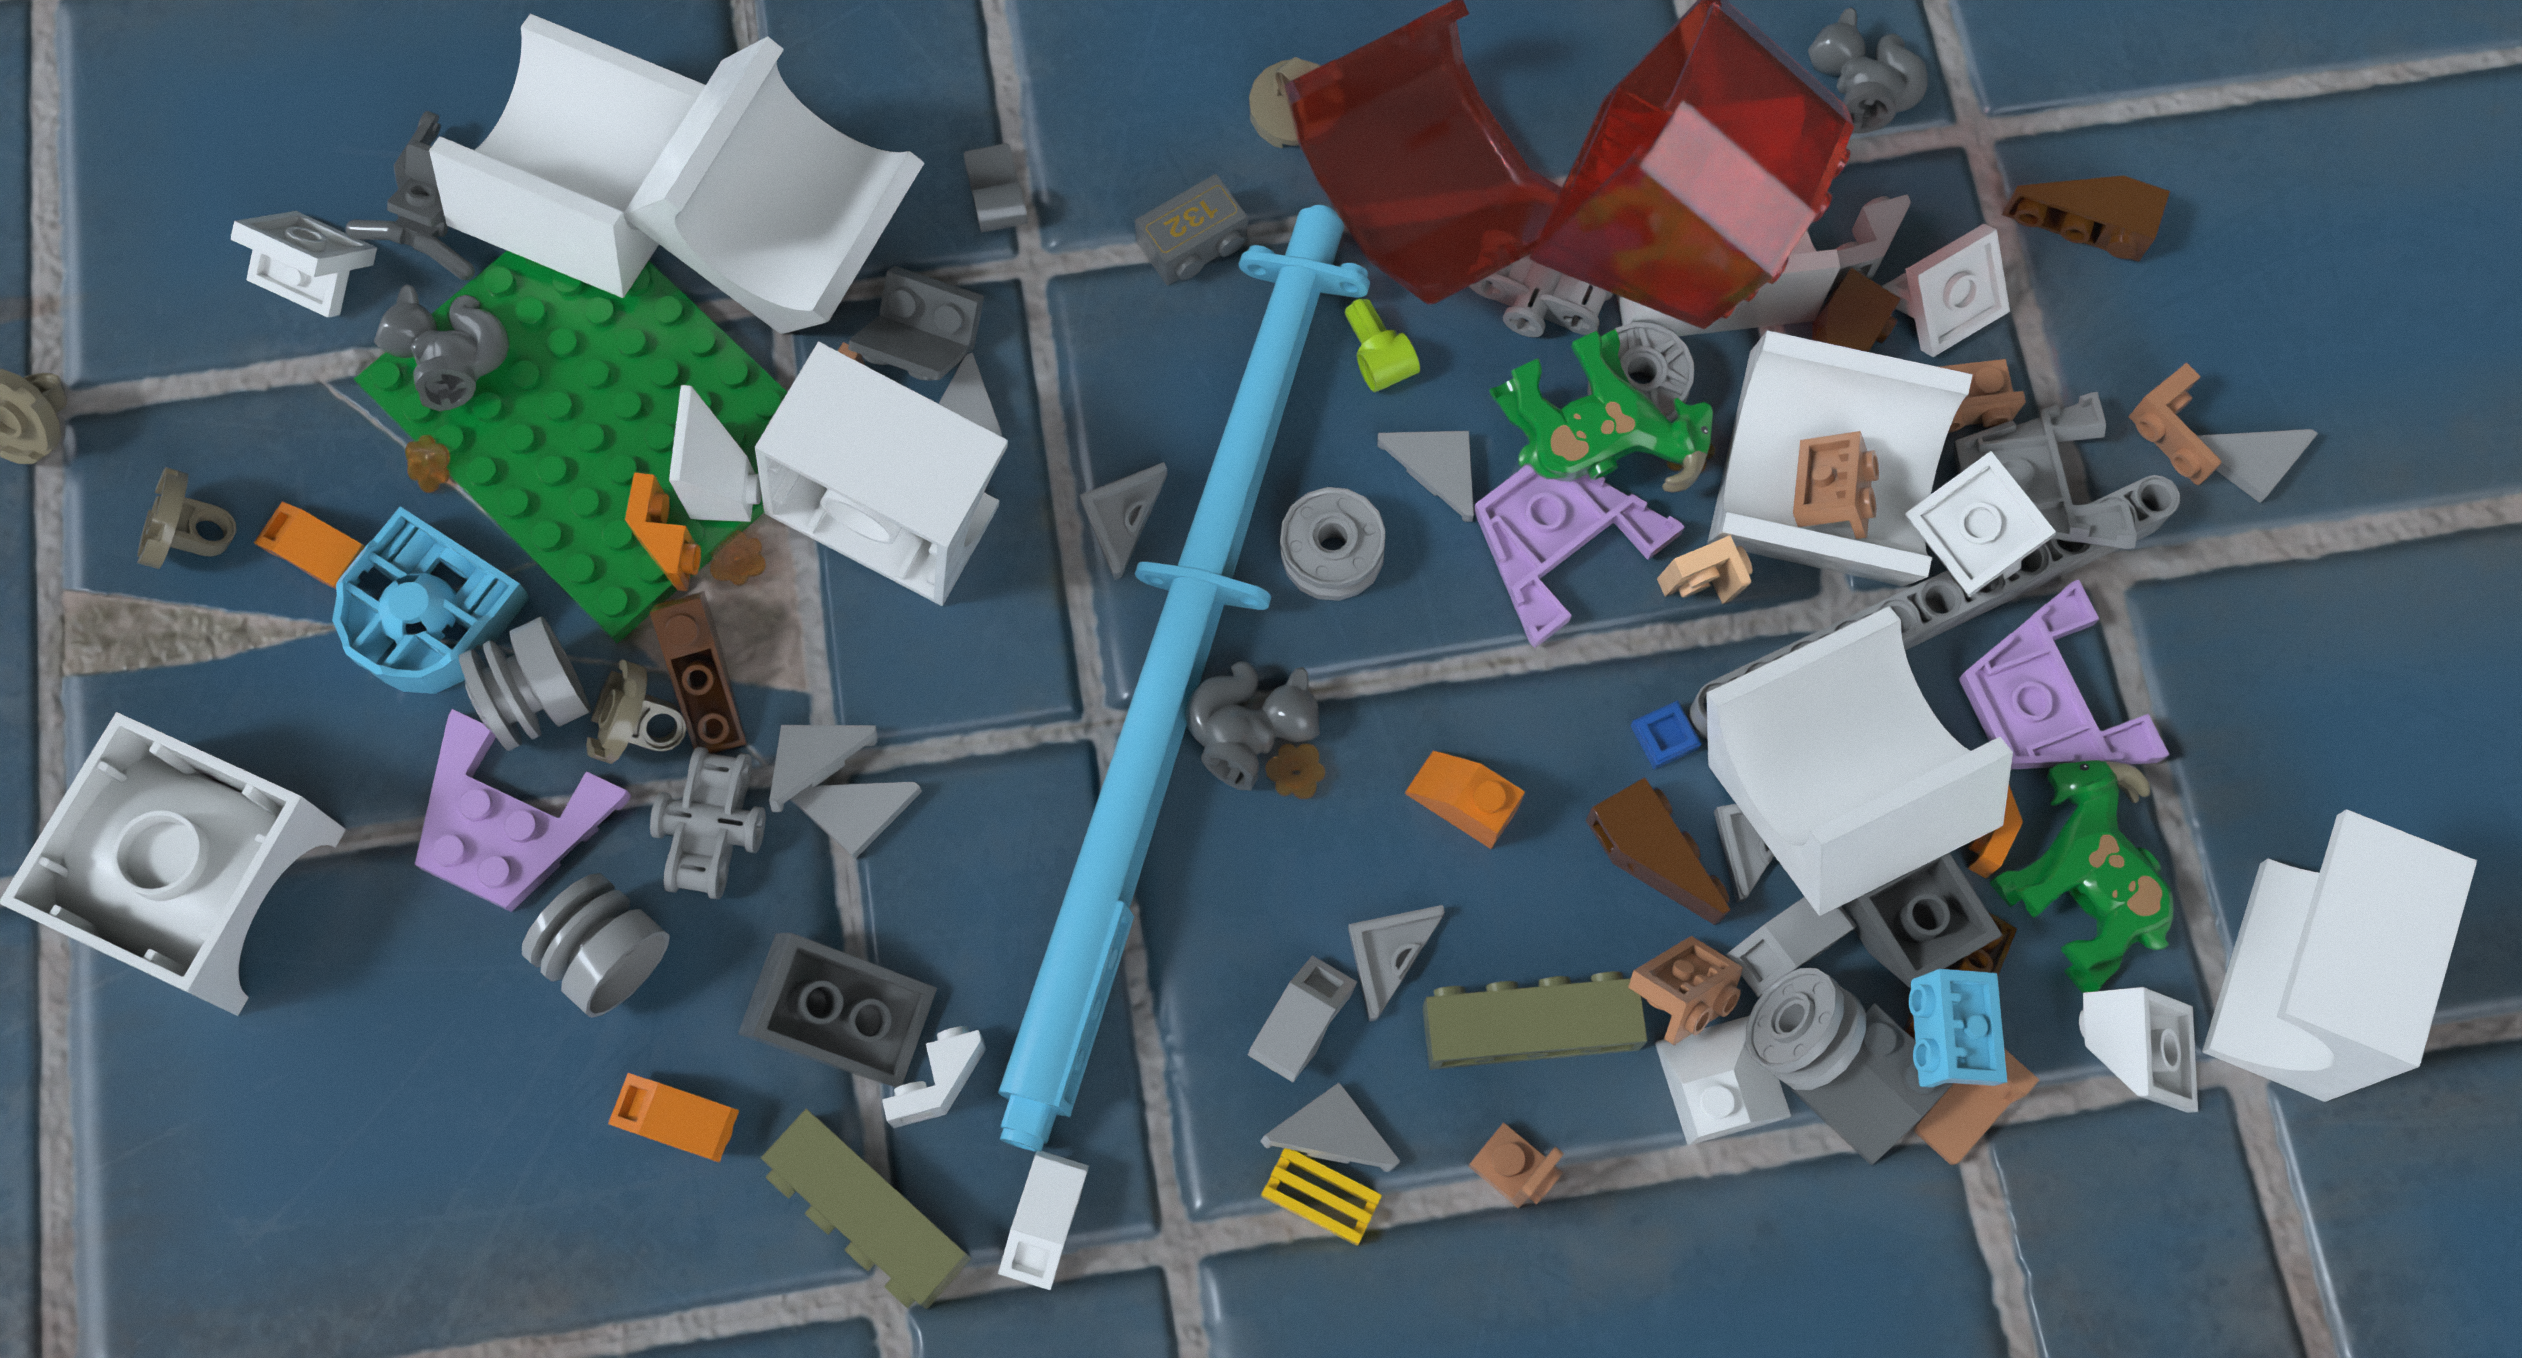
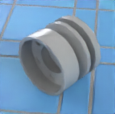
M543 616L509 631L515 655L509 658L493 640L484 643V653L490 667H486L474 649L458 655L465 677V687L477 714L507 751L522 745L521 735L516 725L517 721L532 740L541 736L536 712L542 709L558 727L591 712L590 704L579 678L557 636Z
M601 873L590 874L574 882L540 913L529 928L522 943V956L536 968L541 967L540 972L550 981L562 980L561 991L585 1014L593 1018L602 1016L616 1008L642 985L661 961L668 948L670 935L641 909L629 910L630 899L620 890L615 891V886Z

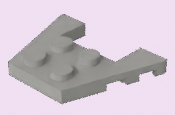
M2098 392L2082 395L2079 397L2078 404L2064 409L2054 405L2040 410V417L2016 425L2012 420L1955 441L1954 458L1958 475L1992 451L2056 531V536L2052 539L2124 549L2135 548L2137 532L2128 500L2086 505L2072 504L2056 443L2105 437L2106 420Z

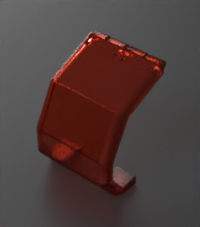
M1452 0L1412 22L1284 85L1296 139L1318 185L1370 264L1429 305L1439 303L1462 291L1469 285L1485 279L1510 266L1511 263L1519 261L1591 223V211L1587 202L1529 169L1480 97L1464 63L1457 21L1469 15L1463 0Z

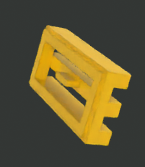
M1286 1148L1283 1149L1271 1173V1177L1261 1193L1262 1198L1356 1246L1359 1245L1382 1197L1381 1194L1295 1150ZM1291 1163L1367 1202L1364 1209L1286 1171L1289 1164ZM1280 1182L1357 1220L1354 1230L1277 1191Z

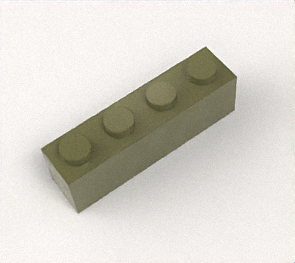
M1618 971L1594 974L1591 976L1592 982L1571 984L1570 977L1556 976L1541 979L1538 981L1539 987L1518 989V982L1516 981L1491 983L1486 985V992L1466 993L1464 986L1437 988L1433 991L1434 996L1425 998L1422 1007L1429 1070L1639 1051L1647 1042L1641 995L1628 988L1631 978L1623 979V973Z
M805 1109L761 1157L772 1168L765 1178L788 1199L797 1191L811 1204L805 1215L826 1234L829 1235L836 1227L851 1242L844 1250L866 1271H869L875 1264L891 1278L884 1287L907 1308L916 1301L919 1305L928 1309L971 1260L962 1249L808 1109Z

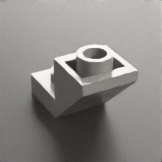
M1908 194L1892 199L1887 196L1878 197L1862 207L1852 228L1856 242H1849L1836 248L1840 269L1829 291L1834 290L1850 268L1855 269L1870 280L1873 279L1911 204Z
M1803 897L1756 930L1728 952L1726 956L1743 967L1741 976L1757 997H1760L1782 975L1797 970L1804 963L1816 958L1857 927V925L1842 906L1819 916L1808 900Z
M1312 955L1288 984L1252 1044L1248 1056L1294 1082L1315 1056L1328 1025L1351 997L1357 981Z

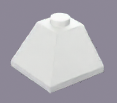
M681 385L669 477L671 485L690 519L751 522L753 504H759L761 501L762 493L759 474H755L747 455L693 387Z
M2145 987L2083 993V1010L2079 1016V1026L2085 1038V1046L2136 1095L2188 1113L2198 1112L2193 1007Z
M1750 1016L1704 1028L1700 1034L1696 1036L1691 1034L1676 1045H1672L1665 1039L1655 1042L1688 1146L1791 1117L1779 1079L1772 1072L1753 1060L1746 1047V1025Z

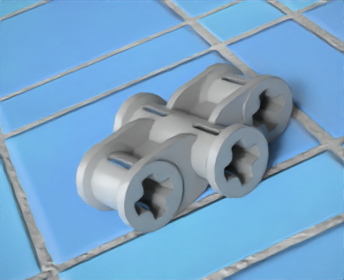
M1543 233L1540 234L1536 241V249L1538 250L1536 251L1500 235H1491L1485 239L1482 245L1483 257L1478 268L1470 272L1467 284L1473 291L1485 298L1512 306L1507 308L1503 315V322L1507 327L1527 337H1539L1543 334L1546 328L1544 319L1582 335H1588L1598 330L1600 325L1598 315L1604 301L1612 297L1614 285L1608 278L1597 272L1571 264L1578 255V248L1572 241L1559 234Z
M697 747L690 760L683 800L672 799L671 794L660 792L657 795L650 819L651 835L654 838L660 839L666 834L674 835L664 871L665 891L676 893L679 888L707 892L709 898L720 899L727 883L733 845L745 846L746 852H758L765 830V809L754 806L751 811L742 810L751 777L752 761L749 754L740 753L735 758L709 754L707 748Z

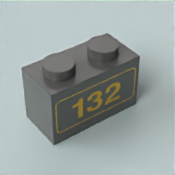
M1214 174L1135 219L1136 241L1168 286L1178 279L1187 280L1201 271L1204 264L1218 256L1226 257L1239 250L1244 241L1247 240L1248 216L1219 176Z

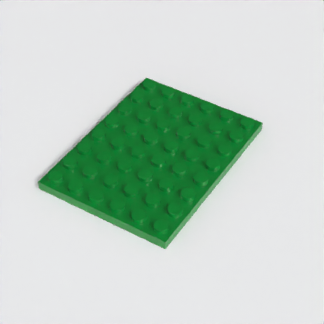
M506 251L432 313L437 324V331L455 330L449 319L451 304L462 295L473 296L481 304L479 309L496 316L502 322L508 334L509 350L505 360L497 369L479 377L476 381V390L472 398L465 404L444 411H437L423 406L414 384L413 372L417 366L415 357L399 358L385 352L357 375L354 380L618 644L650 615L649 612L655 605L664 603L677 591L635 537L625 521L634 473L655 475L664 493L668 494L670 508L665 524L687 527L695 543L700 546L701 560L699 570L764 513L761 495L760 503L753 504L751 522L690 519L669 481L681 385L693 387L747 455L755 474H759L755 446L788 392L649 260L625 297L621 298L515 253Z

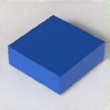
M1678 700L1633 720L1630 725L1654 770L1699 750L1702 745Z

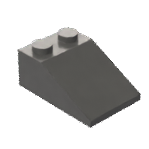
M776 933L738 1034L780 1050L897 1088L902 1086L937 988L799 935Z

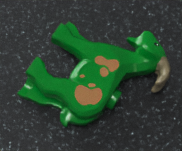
M1616 329L1603 336H1600L1598 330L1572 342L1571 348L1588 378L1592 395L1570 402L1562 409L1554 406L1543 398L1539 389L1542 373L1539 358L1511 371L1513 377L1511 380L1489 389L1491 397L1502 409L1509 422L1521 429L1529 440L1530 444L1524 446L1519 453L1518 464L1521 468L1525 465L1530 466L1538 475L1546 480L1554 479L1571 482L1587 474L1591 480H1597L1618 468L1616 460L1639 451L1682 465L1684 470L1666 478L1662 486L1666 492H1680L1688 489L1698 479L1711 444L1713 420L1711 406L1706 402L1690 406L1683 403L1679 398H1675L1674 407L1678 414V419L1671 423L1647 396L1629 382L1618 356L1620 339Z
M2090 760L2057 764L2050 768L2047 779L2055 790L2054 798L2050 804L2056 806L2069 799L2070 803L2077 805L2076 809L2042 857L2021 871H2006L1989 882L2009 907H2012L2022 899L2026 905V910L2033 918L2045 910L2050 903L2064 892L2068 891L2083 911L2097 921L2096 937L2091 940H2074L2067 942L2061 947V951L2073 964L2065 969L2064 973L2082 994L2098 992L2102 985L2118 970L2124 953L2135 942L2138 941L2152 950L2165 949L2169 944L2165 940V935L2171 927L2173 920L2172 892L2170 886L2158 873L2160 872L2159 862L2145 848H2136L2118 829L2116 811L2119 789L2126 794L2132 803H2136L2139 801V795L2147 797L2150 794L2149 782L2140 770L2130 764Z

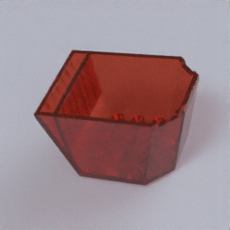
M1697 0L1603 98L1529 259L1683 322L1706 329L1721 317L1727 319L1743 300L1750 302L1756 296L1759 289L1767 282L1774 284L1784 272L1789 261L1788 256L1811 223L1817 222L1826 212L1833 196L1832 193L1828 192L1832 179L1841 173L1851 155V151L1846 146L1854 130V124L1848 108L1728 0Z

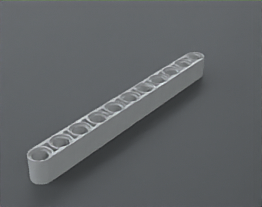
M2152 475L2089 504L2128 500L2137 532V541L2158 530L2176 511L2180 504V493L2177 486L2171 480L2163 476ZM2142 500L2151 502L2155 506L2156 511L2148 509ZM2051 538L2021 560L2029 567L2030 573L2018 570L2005 580L2000 575L1985 586L1988 593L1977 591L1970 597H1968L1947 570L1708 682L1700 689L1688 711V720L1697 735L1708 739L1707 712L1703 706L1704 703H1707V692L1888 606L1901 619L1902 640L1904 649L1907 650L2121 548L2063 540L2072 548L2073 552H2068L2057 544L2056 539ZM1925 600L1937 601L1943 607L1945 613L1941 614L1932 611L1927 606Z

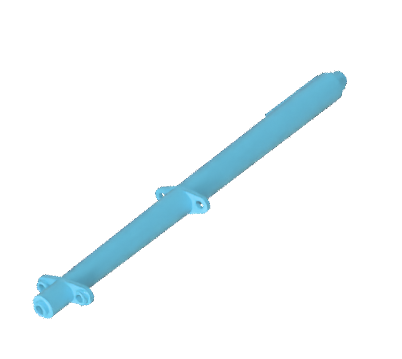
M1313 205L1299 212L1285 255L1275 254L1272 250L1259 245L1250 246L1248 251L1241 255L1239 268L1245 274L1256 279L1273 282L1275 286L1178 566L1139 562L1135 571V576L1140 581L1169 592L998 1094L1009 1099L1000 1126L1003 1128L1000 1140L1007 1144L1033 1152H1041L1043 1145L1048 1143L1056 1115L1071 1116L1134 919V915L1129 908L1186 729V703L1192 692L1200 684L1224 605L1257 610H1265L1269 607L1271 595L1267 591L1232 578L1320 293L1360 298L1367 295L1370 287V281L1367 278L1368 272L1362 266L1354 263H1344L1340 267L1333 265L1344 231V223L1338 217L1336 211L1330 207Z

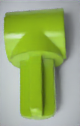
M1357 299L1345 309V316L1362 344L1357 352V362L1361 374L1368 387L1374 393L1420 372L1418 357L1408 337L1404 333L1397 334L1395 330H1386L1370 300Z

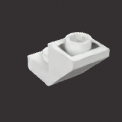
M967 1026L954 1027L938 1033V1041L926 1043L935 1086L927 1087L924 1081L908 1083L895 1088V1096L882 1099L886 1120L893 1128L947 1114L986 1050L984 1039L979 1030L969 1032Z
M1044 1151L1036 1152L1009 1233L998 1274L1051 1290L1067 1234L1077 1210L1089 1165Z

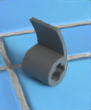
M1004 143L964 152V160L981 233L1028 224L1020 182L1017 180L1010 145Z

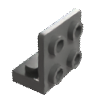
M893 266L887 271L879 316L850 339L848 349L863 355L865 360L873 364H890L908 370V373L914 378L925 381L940 380L965 355L974 349L984 296L898 266Z

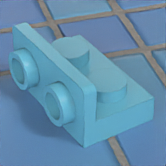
M1937 969L1912 979L1909 1009L1914 1018L1916 1044L1913 1050V1061L1918 1070L1919 1085L1921 1087H1935L1944 1083L1996 1086L2006 1083L2007 1072L1997 973Z

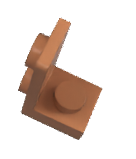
M2186 363L2148 393L2128 417L2136 424L2138 432L2146 440L2154 442L2170 458L2173 467L2178 473L2188 477L2194 484L2199 486L2221 465V460L2176 415L2193 399L2188 391L2201 377Z
M2005 1048L2006 1083L1996 1086L1953 1083L1914 1126V1132L1950 1165L1959 1163L2011 1103L2026 1096L2039 1081L2032 1072Z
M1503 1122L1468 1167L1519 1209L1528 1198L1537 1204L1563 1174V1171L1555 1165L1564 1153L1555 1146L1545 1157Z

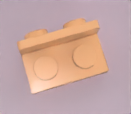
M1730 535L1673 559L1657 578V581L1665 597L1679 591L1682 598L1710 586L1709 582L1712 581L1722 604L1732 601L1751 583L1749 575L1752 574L1753 570L1746 551L1742 546L1736 547Z

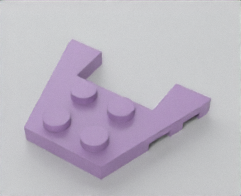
M1527 465L1478 501L1474 508L1476 518L1528 640L1534 648L1566 625L1571 618V614L1540 580L1543 576L1612 523L1625 534L1647 560L1682 534L1685 528L1682 523L1671 516L1667 519L1646 507L1648 503L1633 494L1627 496L1604 482V477L1591 480L1587 474L1571 482L1554 479L1546 480Z
M2079 579L2066 586L2057 596L2035 612L2012 634H2009L1959 678L1989 742L2001 737L2013 751L2011 769L2052 768L2057 764L2090 760L2126 764H2151L2163 761L2169 756L2149 714L2100 731L2054 640L2091 627L2099 620Z
M452 709L447 719L415 865L438 878L512 912L561 866L559 862L581 841L586 842L599 830L597 826L615 809L619 811L630 800L631 795L627 790L586 772L560 818H556L479 782L472 777L496 736L483 723Z

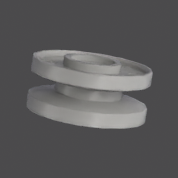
M1633 322L1615 328L1620 339L1619 360L1629 382L1647 396L1662 414L1672 422L1678 417L1674 407V399L1679 398L1683 403H1686L1694 380V362L1687 345L1673 331L1655 323ZM1641 372L1646 374L1651 379V382L1638 384L1629 375ZM1588 381V388H1587L1588 396H1589V395H1592V391H1591V387H1590L1589 381Z
M1326 487L1305 494L1291 505L1282 521L1280 546L1281 559L1286 574L1300 591L1317 599L1340 601L1359 595L1374 583L1383 567L1385 527L1379 511L1366 497L1345 488ZM1328 538H1338L1345 543V546L1332 551L1323 548L1321 542Z
M1799 968L1782 975L1764 991L1756 1002L1746 1025L1745 1044L1751 1058L1772 1072L1782 1082L1794 1090H1813L1834 1080L1847 1069L1855 1058L1866 1033V1012L1857 997L1840 987L1826 973L1817 968Z

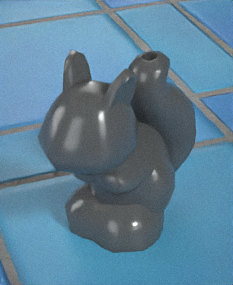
M1852 7L1843 11L1837 23L1824 27L1818 33L1809 47L1808 53L1814 70L1826 75L1840 76L1837 81V88L1840 93L1845 94V97L1837 110V122L1845 132L1861 134L1881 129L1892 121L1896 112L1911 109L1918 104L1926 93L1928 75L1921 58L1903 48L1905 47L1903 38L1895 33L1887 34L1879 40L1876 45L1875 60L1866 57L1865 42L1857 29V12Z
M406 284L398 294L396 305L390 307L383 314L374 342L379 348L395 357H415L417 366L413 372L414 384L423 406L437 411L457 408L472 398L476 390V381L479 377L497 369L505 360L509 350L506 329L496 316L479 309L481 304L475 297L462 295L456 298L450 306L449 319L455 330L437 331L435 318L425 307L419 304L415 288Z
M1244 661L1237 662L1231 667L1234 676L1212 677L1196 687L1186 703L1185 718L1190 733L1195 740L1205 747L1201 756L1203 764L1215 777L1238 790L1251 791L1258 778L1259 763L1257 755L1270 752L1273 748L1275 737L1292 742H1303L1312 740L1320 734L1319 707L1315 697L1308 691L1309 678L1308 672L1304 667L1296 668L1290 675L1287 683L1275 689L1267 697L1260 710L1241 705L1251 698L1258 686L1257 671L1250 663Z

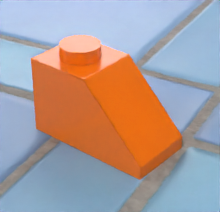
M1433 750L1405 791V794L1492 849L1519 809L1525 791L1481 763Z

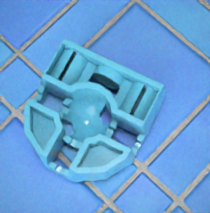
M400 506L375 538L365 546L339 578L336 584L337 597L332 621L346 655L357 665L367 669L384 683L403 692L437 694L465 680L458 655L474 649L477 645L482 646L484 642L490 640L496 642L529 600V596L520 583ZM440 561L457 575L467 580L458 592L446 581L430 574ZM373 566L381 574L393 581L385 588L379 601L356 587L361 581L358 577L363 570L368 573ZM421 621L427 629L415 635H407L406 624H415ZM456 621L468 631L452 650L440 642L445 637L441 631L446 625L453 627ZM395 640L396 648L382 665H377L378 660Z

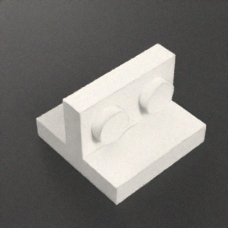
M298 211L234 221L231 240L253 249L247 281L328 318L340 315L350 270L373 266L377 247L362 240L353 239L348 234Z
M1982 224L1905 269L1906 273L1882 286L1901 298L1895 309L1915 318L1920 349L1932 357L2010 312L1997 229L1986 224Z
M1992 451L1905 513L1907 519L1968 597L2000 575L2004 580L2021 569V560L2056 536V531Z

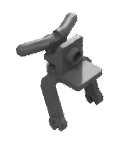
M425 111L419 120L416 132L393 165L398 190L388 199L387 210L397 214L398 219L396 221L354 219L347 223L346 233L353 239L390 240L401 245L407 244L414 247V250L430 256L459 279L470 280L475 274L474 266L438 239V236L444 237L448 233V226L429 150L432 147L430 146L439 134L441 124L437 123L439 120L438 114Z

